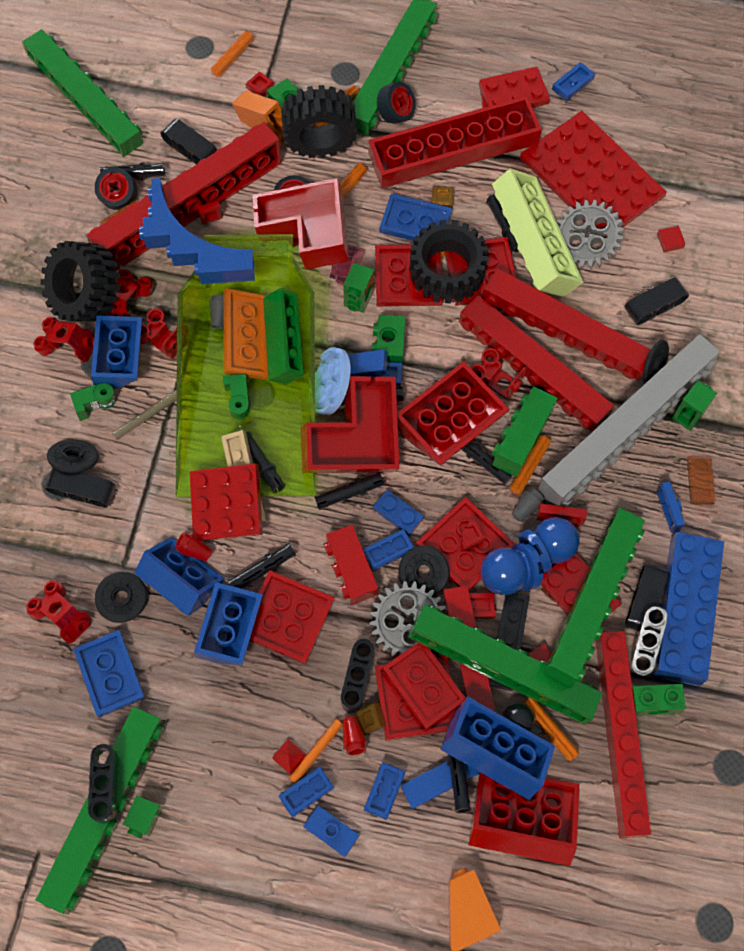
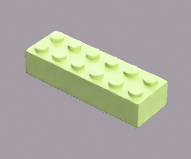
M510 168L492 183L495 197L502 206V213L508 220L510 231L517 241L518 250L523 255L526 262L525 266L533 278L534 287L543 293L565 297L580 286L583 280L537 177Z

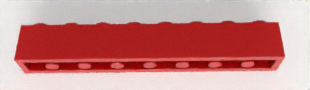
M496 268L482 295V298L490 305L503 309L509 316H516L522 319L530 327L539 328L547 336L563 341L566 346L582 351L585 356L603 362V365L607 368L618 370L628 379H635L636 381L640 379L651 349Z
M477 295L460 312L459 323L464 330L473 333L481 344L496 349L500 355L499 358L507 361L515 372L519 373L526 366L525 377L532 386H537L542 391L557 397L556 403L561 406L566 414L575 417L583 428L593 432L611 415L615 405L482 297Z
M625 631L604 632L598 640L595 639L619 839L647 837L651 835Z

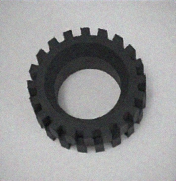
M319 85V89H313V86H309L307 91L299 89L296 91V96L291 94L288 96V101H284L281 109L283 139L285 145L290 147L292 152L298 151L299 155L303 157L305 154H309V158H315V155H320V158H326L325 155L330 154L332 157L336 156L337 151L340 153L345 152V146L350 148L353 145L352 141H356L355 104L349 94L345 96V91L340 89L336 92V87L332 86L329 89H325L324 85ZM317 122L331 123L325 126H308Z
M440 220L439 226H436L435 222L430 223L428 231L422 228L419 236H415L413 245H411L409 265L411 281L415 282V288L418 291L423 288V296L428 298L431 294L433 295V301L438 303L440 298L445 299V304H451L452 298L456 299V303L461 302L463 295L467 299L473 295V290L477 292L480 289V285L485 277L488 261V248L484 246L485 240L483 236L477 238L478 231L475 228L469 231V224L463 223L462 227L458 226L457 220H452L451 224H446V220ZM450 251L462 256L468 264V269L457 277H443L432 272L427 262L436 253Z
M64 241V243L56 244L57 248H52L49 251L51 257L46 256L44 260L47 266L42 267L41 273L45 274L44 279H40L41 285H45V290L41 291L42 296L48 298L45 304L48 308H52L51 313L58 315L59 319L66 321H96V316H108L106 312H111L114 308L111 303L118 300L115 291H120V285L116 284V279L120 278V273L114 270L118 265L116 261L110 260L113 257L111 252L105 251L106 248L95 243ZM77 265L80 266L83 275V287L78 299L75 295L73 283Z

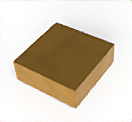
M432 186L431 203L452 208L453 187Z
M372 703L356 711L364 735L386 727L379 703Z

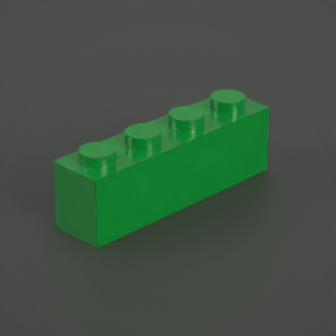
M279 288L263 298L269 381L287 385L304 376L297 293Z
M534 386L529 394H524L519 404L522 406L521 410H515L511 418L512 426H506L501 436L504 439L502 444L497 443L492 452V456H495L492 466L518 477L555 407L557 397Z

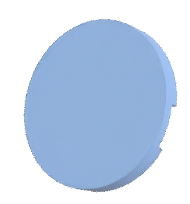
M330 347L320 356L322 360L317 371H313L310 380V403L314 404L315 413L325 416L333 414L340 407L350 380L349 356L345 350L336 347Z

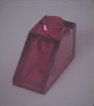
M348 245L349 262L332 265L330 278L335 279V282L339 284H344L353 263L361 264L366 249Z

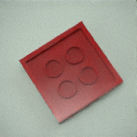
M508 237L485 240L484 246L488 248V261L484 281L477 292L473 290V295L467 299L463 295V300L456 303L454 298L455 306L469 304L477 295L482 297L484 289L496 268L517 278ZM444 251L449 277H457L467 271L468 264L462 256L454 252Z
M375 245L377 307L442 306V298L439 299V303L433 301V295L431 294L426 298L423 296V288L418 291L415 288V282L411 281V272H409L411 245ZM439 252L433 255L427 264L432 272L441 276Z
M258 464L189 471L192 529L195 537L200 541L263 535Z
M465 497L421 537L415 546H430L439 550L448 561L450 569L449 579L457 587L467 585L468 591H470L482 580L481 565L486 556L498 548H512L516 544ZM475 519L486 539L484 542L464 551L461 543L463 530L468 522Z
M269 570L259 590V594H263L250 641L306 665L335 601V597Z
M436 657L451 678L448 657ZM385 665L375 666L380 707L386 727H384L385 741L447 732L455 710L425 730L382 670V667Z

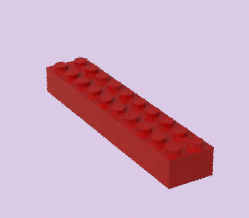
M263 122L258 126L252 127L250 131L241 137L235 138L225 147L219 148L211 156L200 160L198 164L189 170L183 171L178 177L164 183L165 202L172 215L185 227L200 217L197 206L218 201L220 204L281 165L279 138ZM148 194L137 203L129 205L126 210L112 216L107 222L93 228L86 234L89 243L104 246L106 248L105 251L111 252L113 257L110 260L116 261L118 267L114 268L115 271L120 268V265L128 264L151 249L146 247L145 241L140 239L139 227L143 226V217H149L148 207H152V201H149Z

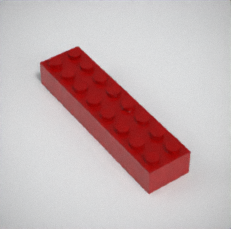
M528 96L370 139L368 140V154L381 189L539 144L542 129Z

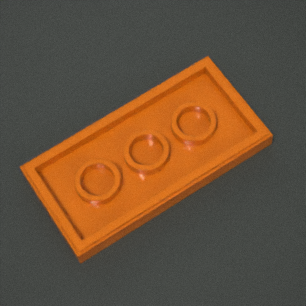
M229 288L223 291L224 374H246V377L262 380L269 378L263 298L266 295Z

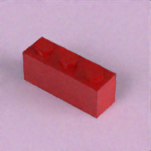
M353 525L326 534V543H323L327 556H332L335 564H332V568L336 578L340 577L343 585L340 588L344 599L349 598L351 605L377 596L378 586Z

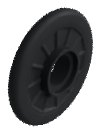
M659 340L649 352L643 370L644 384L667 364L669 345L666 340Z
M77 439L57 442L47 452L48 463L56 470L66 473L87 471L94 467L99 459L98 451L92 444ZM68 455H77V457H68Z
M418 546L412 548L403 556L399 564L398 573L402 586L404 581L407 582L408 588L412 587L413 582H416L417 589L426 585L425 592L428 593L434 590L433 597L446 587L450 576V569L447 559L439 550L430 546ZM421 565H426L430 569V575L426 579H422L418 575V569Z
M129 572L110 574L101 581L96 589V608L101 616L111 622L123 623L133 620L146 606L148 596L146 586L135 574ZM120 591L128 594L126 601L123 603L115 601V595Z

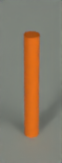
M334 720L288 778L294 784L299 782L342 728L343 724L339 720Z

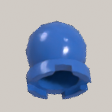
M559 517L543 520L537 525L535 532L531 529H526L518 535L520 544H531L537 550L541 558V562L538 563L539 574L551 571V563L561 564L569 561L577 553L580 535L574 524Z
M521 543L514 545L512 548H498L490 552L482 561V581L489 590L499 595H512L521 589L524 591L537 589L543 579V573L539 574L538 567L541 558L531 544Z

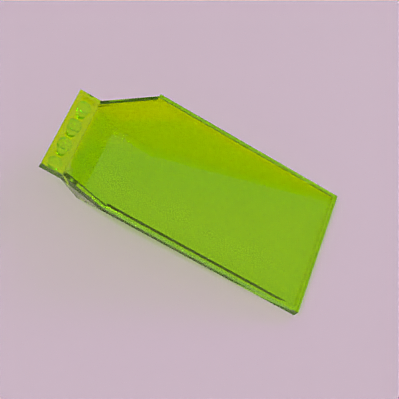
M293 234L204 235V241L217 246L240 250L252 249L255 281L201 284L199 276H195V272H193L181 291L177 293L176 498H191L189 471L228 467L221 436L241 430L252 434V437L269 462L276 466L277 474L286 485L282 491L273 493L265 479L259 476L261 497L316 496L315 473H302L301 427L306 422L315 423V293L293 257ZM226 288L266 296L279 288L297 293L304 376L287 385L269 381V378L262 380L246 377L250 414L243 420H237L231 416L229 409L231 391H225L223 376L230 375L224 374V329L211 327L209 301L212 295H223V291Z

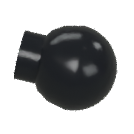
M513 703L506 707L502 713L503 717L538 736L542 729V726L535 722L534 712L523 703Z

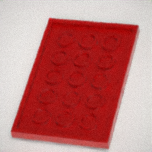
M580 111L539 140V144L530 146L520 154V159L568 207L571 206L573 209H576V202L584 206L585 200L588 201L589 205H592L593 201L596 200L597 206L605 202V209L612 206V214L618 212L619 217L617 220L622 219L623 225L620 226L622 228L663 199L667 193L583 111ZM599 223L596 228L603 229L607 224Z

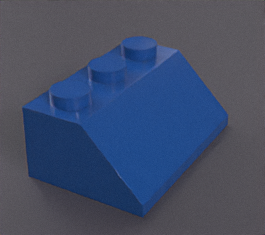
M96 316L91 369L93 385L107 383L113 389H118L138 380L142 317Z
M170 537L144 551L134 573L159 592L162 597L174 604L181 612L189 616L202 608L212 595L215 582L222 584L225 578L204 561L179 554V551L175 549L177 540Z
M215 582L194 650L195 657L217 664L242 665L263 594Z

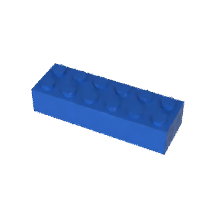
M676 532L670 540L666 568L668 577L662 598V605L668 617L652 676L701 686L708 680L724 541Z

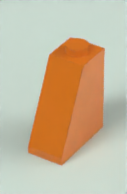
M245 90L232 102L242 122L250 128L264 122L279 138L280 146L285 143L283 139L281 107L278 101Z
M466 868L453 873L454 879L448 882L450 951H460L501 931L475 871L468 872Z

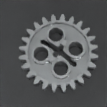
M585 200L584 206L576 202L577 208L573 209L569 206L570 213L562 212L564 220L557 219V224L560 226L559 229L575 265L580 263L583 270L585 265L589 264V268L592 270L593 264L596 263L600 268L602 260L609 263V255L616 257L614 249L621 250V245L617 242H624V238L621 236L624 233V228L620 227L623 225L622 219L617 220L619 217L618 212L612 214V206L605 209V202H602L600 206H597L596 200L593 201L592 205H589L588 201ZM578 220L586 221L582 226L575 225ZM599 223L607 224L603 229L596 228ZM588 232H592L589 237H585V235H588ZM575 240L581 241V244L577 247L571 246V243ZM595 243H601L603 245L598 250L592 249V246Z
M404 581L402 588H399L395 583L393 592L385 588L387 596L384 597L379 594L378 599L381 603H373L372 605L377 612H370V616L376 618L375 621L369 623V626L376 627V630L371 635H379L380 638L376 641V644H385L383 652L389 648L392 649L391 657H394L397 652L401 655L418 643L416 641L413 644H408L404 641L403 635L406 632H410L413 625L408 624L405 626L403 624L405 619L391 609L392 606L396 607L406 618L412 616V623H414L418 612L424 604L435 606L441 612L446 608L445 606L437 605L441 599L440 597L432 598L434 590L428 593L425 592L426 585L417 589L416 582H413L412 587L408 588L407 582ZM404 598H409L413 602V607L405 610L401 607L400 601ZM389 616L395 617L398 621V626L388 628L385 625V619Z

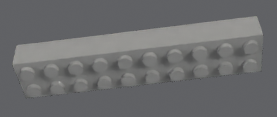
M701 334L693 339L542 478L537 491L545 498L543 502L548 505L569 507L573 503L572 499L576 494L581 496L589 488L588 484L593 479L597 481L605 473L604 469L608 465L613 466L621 458L620 454L624 450L628 452L636 444L635 440L639 436L643 438L652 429L651 425L655 421L659 423L667 415L666 412L670 407L674 409L682 401L681 398L684 394H688L697 381H704L712 373L711 370L718 363L716 358L720 351Z

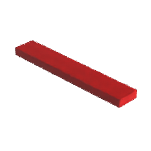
M468 586L443 590L448 616L457 617L463 621V624L471 628H477ZM459 663L466 698L468 696L496 712L488 677Z

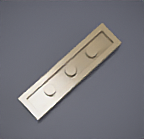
M241 430L221 436L228 467L253 464L246 431ZM261 501L262 522H263V521H266V519H265V514H264L263 505H262V501Z

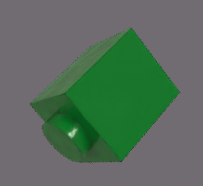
M136 795L123 822V825L129 828L127 833L140 839L143 834L150 837L163 807Z

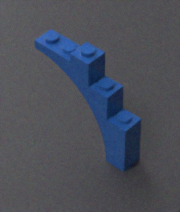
M161 178L152 179V188H148L149 201H152V207H148L149 217H143V226L139 227L140 239L145 241L147 248L166 247L167 256L172 258L174 266L194 265L195 276H199L201 284L255 281L252 249L240 250L217 246L187 231L172 215L165 202Z

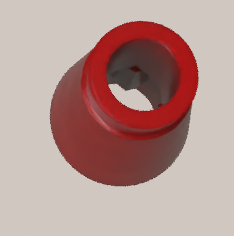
M183 532L175 544V549L179 551V554L204 562L209 559L212 553V549L208 548L207 545L192 533L187 534Z
M348 716L342 720L343 749L346 750L347 755H359L366 751L368 743L357 717Z

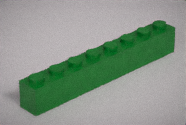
M412 0L354 99L358 132L369 135L372 128L375 129L377 127L380 116L377 107L379 90L384 85L403 81L405 71L411 67L415 53L418 54L420 52L422 41L427 39L431 25H435L439 15L436 12L437 3L430 0Z
M40 29L22 41L27 56L123 157L143 144L141 128L136 123L133 124L130 121L129 116L124 110L120 111L116 102L111 97L108 98L105 95L104 90L99 84L95 85L91 76L81 70L75 59L71 60L67 51L57 45L51 34L47 35Z
M620 507L612 516L547 663L544 674L569 687L576 681L580 682L586 672V668L583 667L586 660L589 661L595 651V647L592 644L595 639H599L604 627L601 626V623L611 613L612 607L609 604L612 599H616L621 589L617 585L620 580L623 581L629 570L626 564L633 559L637 551L634 545L636 542H640L645 532L642 529L645 522L644 519Z
M424 604L418 612L409 632V638L583 725L593 720L602 693L597 691L592 684L576 681L569 687L544 674L547 662L537 661L529 657L530 655L527 652L519 649L515 650L507 646L508 644L505 641L497 638L493 639L485 635L483 630L475 627L471 628L463 624L461 619L453 616L449 617L441 613V610L435 606Z
M133 706L112 747L117 752L119 759L117 807L114 819L105 824L93 820L88 814L87 797L35 901L62 914L69 915L70 911H75L81 899L79 893L83 885L87 886L93 876L91 869L95 861H99L103 856L106 848L104 843L108 836L113 835L118 822L115 820L119 812H123L126 809L130 800L127 796L131 788H135L141 778L139 772L143 764L149 762L153 754L151 748L155 740L159 741L164 732V722L160 718ZM109 753V755H108V757H107L105 763L108 762V760L110 759V753ZM108 777L100 779L98 782L99 790H104L108 787ZM101 804L97 808L96 813L98 817L106 815L108 811L107 804Z

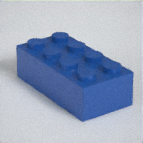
M467 696L455 710L440 750L529 800L543 787L555 746Z

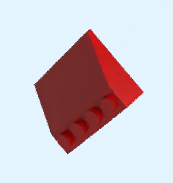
M463 361L397 413L398 430L411 444L441 466L510 409Z
M479 772L468 845L570 866L577 850L580 784L546 777L543 787L528 800Z

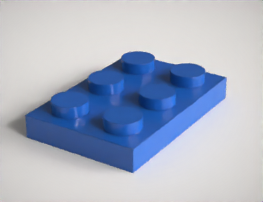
M391 193L379 227V233L413 241L416 235L419 236L422 228L428 231L430 223L435 222L436 226H439L440 220H446V224H449L452 208Z
M120 630L73 648L98 718L146 699Z

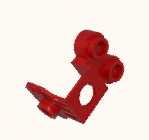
M123 269L118 271L120 278L116 279V284L120 285V291H115L118 300L111 303L114 308L111 312H106L108 316L130 317V313L127 311V300L130 297L136 299L139 296L148 297L153 291V284L149 278L140 277L137 281H134L131 272Z
M158 308L151 309L146 316L148 324H142L141 335L145 334V336L141 337L140 344L150 341L155 348L173 360L187 344L185 325H179L172 333L167 328L163 311Z
M47 317L43 320L42 327L46 335L38 336L33 343L34 349L40 355L47 356L53 349H58L60 343H68L74 349L75 356L84 363L89 360L94 348L95 337L89 329L83 330L77 323L59 322L54 317Z
M487 348L482 352L481 363L483 365L474 364L470 368L481 376L480 379L483 382H487L489 388L509 400L521 387L527 367H523L514 379L501 370L502 363L499 362L500 355L498 351L493 348ZM491 358L493 362H488L486 359ZM500 379H506L510 382L507 390H502L498 387L497 382Z
M51 580L44 586L45 597L43 599L32 598L27 602V613L35 620L46 616L61 629L59 636L67 644L73 643L91 625L92 618L85 611L78 612L64 598L66 588L59 581ZM62 606L61 610L54 614Z

